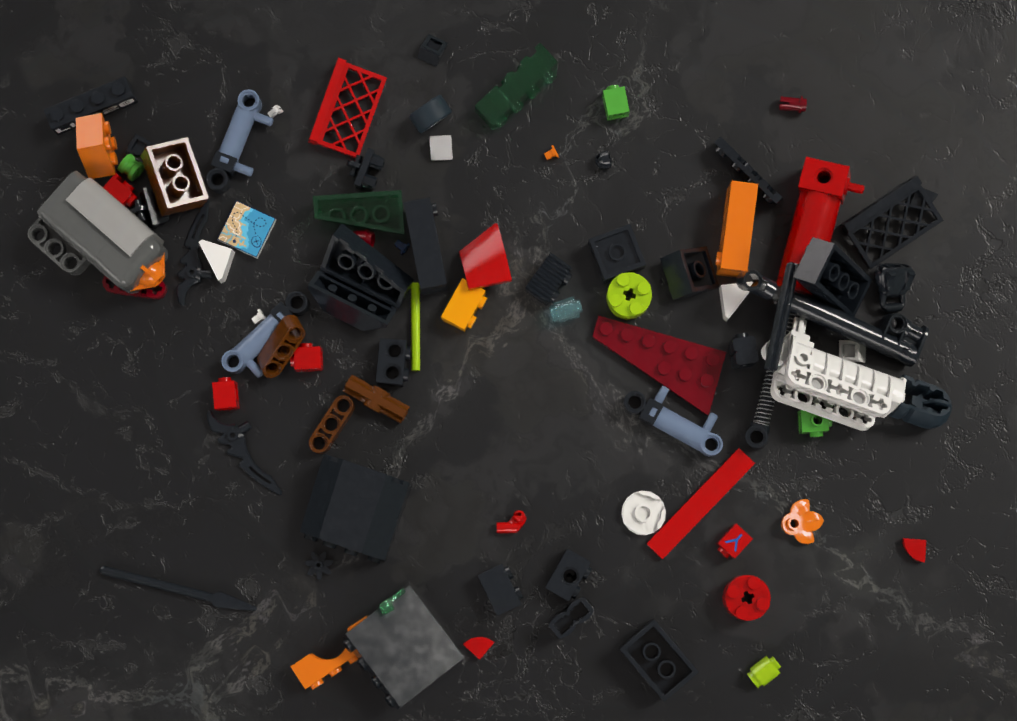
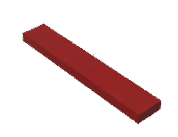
M738 448L646 544L663 559L755 463Z

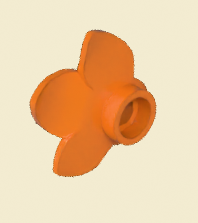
M802 499L792 504L790 513L782 518L781 527L786 534L794 535L798 542L810 544L814 542L812 532L822 526L824 519L820 514L810 511L808 499ZM791 520L795 522L794 528L790 524Z

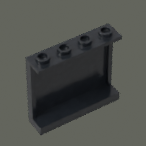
M410 585L342 637L345 640L343 641L345 648L350 653L354 652L358 658L356 661L363 671L367 670L372 676L370 678L372 684L378 690L381 688L386 695L384 699L391 708L395 707L396 710L464 658Z

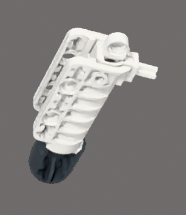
M794 317L792 330L784 337L778 369L773 373L770 393L774 400L860 431H866L873 426L875 417L885 418L887 415L898 420L902 418L904 422L926 429L940 427L948 420L952 411V405L948 394L943 389L918 379L914 381V378L904 374L896 378L815 349L814 343L810 342V336L805 334L807 321L803 317ZM770 340L761 349V355L764 360H766ZM779 387L783 388L782 390L785 392L783 395L780 394ZM798 393H802L807 397L806 403L798 399ZM905 394L911 396L909 405L903 403L905 401ZM821 401L824 402L825 409H822V405L819 404ZM839 408L846 409L848 417L842 416ZM862 416L865 417L864 419L865 421H867L866 424L863 423L862 419H860Z

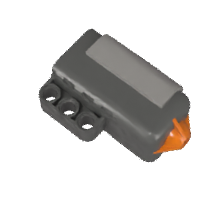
M78 171L72 172L37 211L39 218L28 230L29 240L60 268L71 275L77 276L82 274L92 264L117 287L130 294L138 293L142 289L156 287L165 278V263L168 259V250L163 246V239L92 178L87 179ZM40 231H44L43 239L37 241V234ZM60 245V252L53 255L54 247ZM76 259V267L69 269L70 261Z

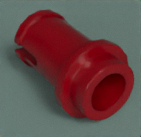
M800 96V98L780 97V102L789 104H780L779 110L799 111L800 114L801 111L806 112L807 99L803 98V96Z

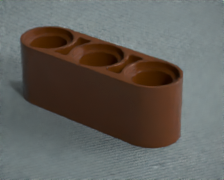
M287 315L283 317L257 356V362L267 378H274L282 372L305 337V330L297 316Z
M341 395L337 397L309 439V447L313 452L317 454L327 453L355 410V404L348 396ZM341 401H349L350 407L346 412H341L338 409ZM331 419H335L338 422L337 428L333 431L327 430L326 427L327 422ZM318 438H324L326 442L325 447L321 450H317L314 446L315 440Z

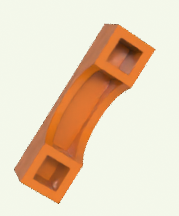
M368 615L359 620L358 622H356L355 624H353L352 626H350L349 628H347V630L350 631L352 628H354L356 625H358L360 622L366 619ZM345 648L341 655L333 659H323L310 653L290 667L305 689L311 687L314 690L324 683L323 677L328 674L333 677L343 670L341 665L347 661L351 665L358 658L354 652L350 653Z

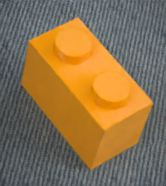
M462 278L441 316L442 320L464 332L467 328L471 329L477 319L474 316L477 309L482 310L488 299L485 297L486 290L479 288L468 291L467 282Z

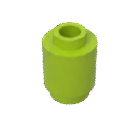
M766 655L750 668L751 671L747 675L756 687L759 688L762 685H767L780 674L778 669L781 666L773 656L769 659Z

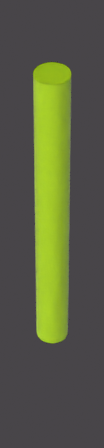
M413 283L411 286V371H420L419 283Z

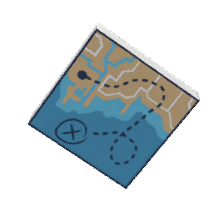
M236 200L217 240L258 259L276 222V218Z

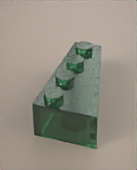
M541 43L535 47L537 52L532 57L526 56L520 61L516 72H509L504 77L500 88L495 86L475 105V112L492 130L496 127H502L508 121L507 117L511 113H518L524 107L523 103L528 98L534 99L540 93V88L545 83L549 85L556 79L558 61Z
M402 190L313 196L314 218L317 220L406 236Z

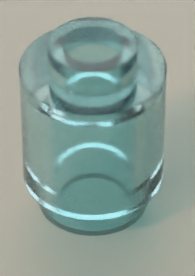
M574 296L553 302L554 305L549 306L554 323H563L579 318V313L583 312L580 300H575Z

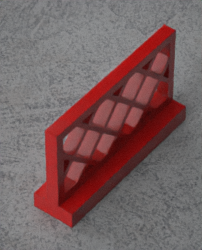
M338 57L308 143L318 144L356 158V155H360L387 77L347 63V60ZM348 69L357 72L360 80L349 84L346 78ZM371 78L381 81L379 88L372 92L369 91L365 82ZM362 83L367 94L356 98L351 87ZM348 89L353 100L342 105L338 97L339 93ZM377 93L375 99H373L372 95ZM369 97L372 108L363 112L358 101ZM336 102H338L339 107L334 108ZM355 103L360 114L349 119L344 107ZM341 109L346 120L335 125L331 117L332 113ZM370 113L368 119L366 120L365 115ZM362 117L365 128L355 132L351 121ZM329 121H330L332 127H330V128L327 129L328 124H329ZM348 123L353 134L342 139L337 128ZM334 129L339 141L332 144L323 141L325 133ZM362 134L361 139L359 140L357 135ZM355 137L358 144L356 153L347 150L344 141Z

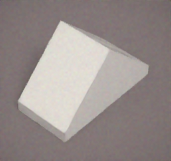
M199 241L218 281L221 284L226 282L235 252L231 248L212 242Z
M746 282L748 286L753 284V282ZM737 283L721 285L719 288L722 316L726 322L749 294V291L741 290Z

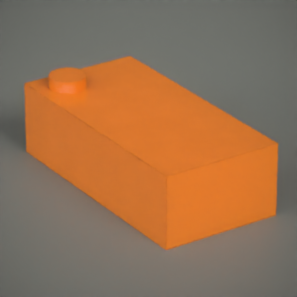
M731 181L727 188L720 247L715 261V265H717L716 275L737 278L742 271H748L758 184Z

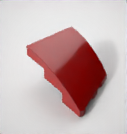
M495 223L459 251L468 291L512 282L498 223Z

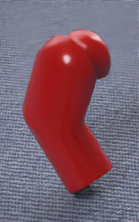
M517 510L509 522H497V533H517L526 522L525 513Z

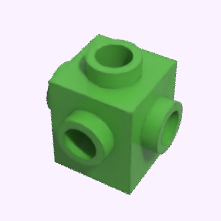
M803 410L797 412L799 434L810 433V437H822L823 433L828 432L829 427H832V420Z

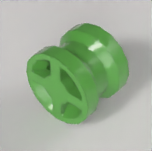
M128 154L120 162L117 170L121 174L125 173L132 182L141 175L145 167L142 162L135 160V156Z

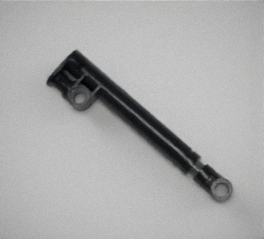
M755 270L739 273L736 282L741 290L749 291L766 300L773 299V303L778 305L782 285L780 287L777 286V282L762 276ZM748 275L753 278L751 286H748L746 283ZM794 291L790 312L906 366L912 367L918 360L928 336L929 328L927 326L919 327L912 324V321L903 314L891 313L882 317L877 328L802 292ZM893 318L897 322L895 328H893L891 325Z

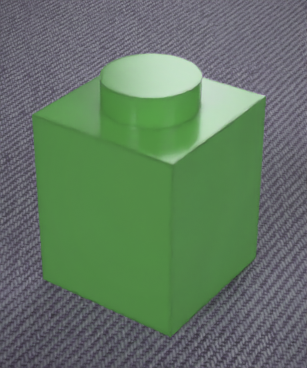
M611 85L606 87V90H603L602 98L607 121L629 117L630 110L625 86Z

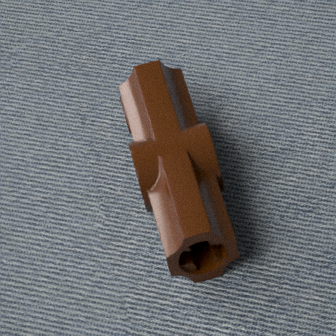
M351 375L343 389V392L363 402V405L379 414L381 412L399 423H402L410 409V406L390 396V393L375 385L372 386L354 375Z

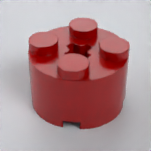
M740 575L727 583L722 599L724 607L729 614L737 619L751 621L760 618L766 613L770 607L771 595L768 586L760 578L752 575ZM744 592L751 594L749 603L741 599L744 597Z

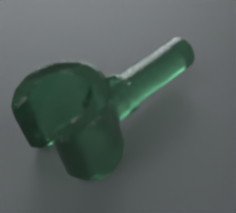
M401 588L396 594L380 603L379 608L383 615L395 610L392 603L406 592L404 588Z

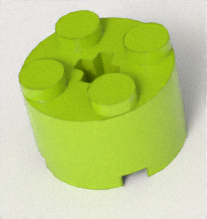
M632 272L621 273L609 285L606 295L608 307L620 319H635L644 314L648 309L652 299V290L649 282L643 276ZM631 292L634 298L627 301L624 294Z

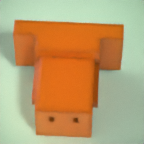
M553 145L551 146L552 149L544 153L547 160L553 157L560 158L558 151H556L557 149Z

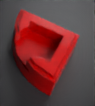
M902 538L903 547L914 560L925 562L926 540Z
M474 637L467 640L463 645L478 659H481L495 642L485 637Z

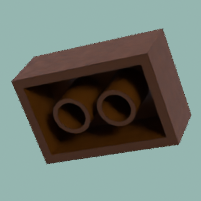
M188 137L147 146L144 149L141 158L161 216L204 206L209 197Z

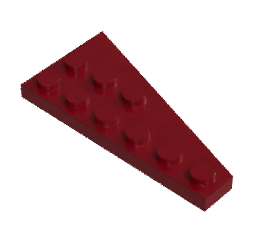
M598 316L592 338L627 360L630 364L636 366L662 386L667 387L671 392H674L684 401L699 409L706 416H709L726 352Z

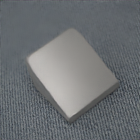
M451 135L430 136L431 161L453 160Z

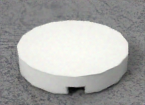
M639 491L626 498L622 505L621 516L628 530L638 535H648L661 528L665 521L666 509L659 496L650 491Z

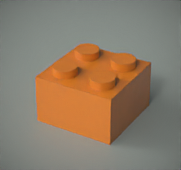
M102 113L76 118L77 151L88 178L92 179L115 175V165H118L117 155L114 150H117V142L115 137H111L110 123L104 120Z

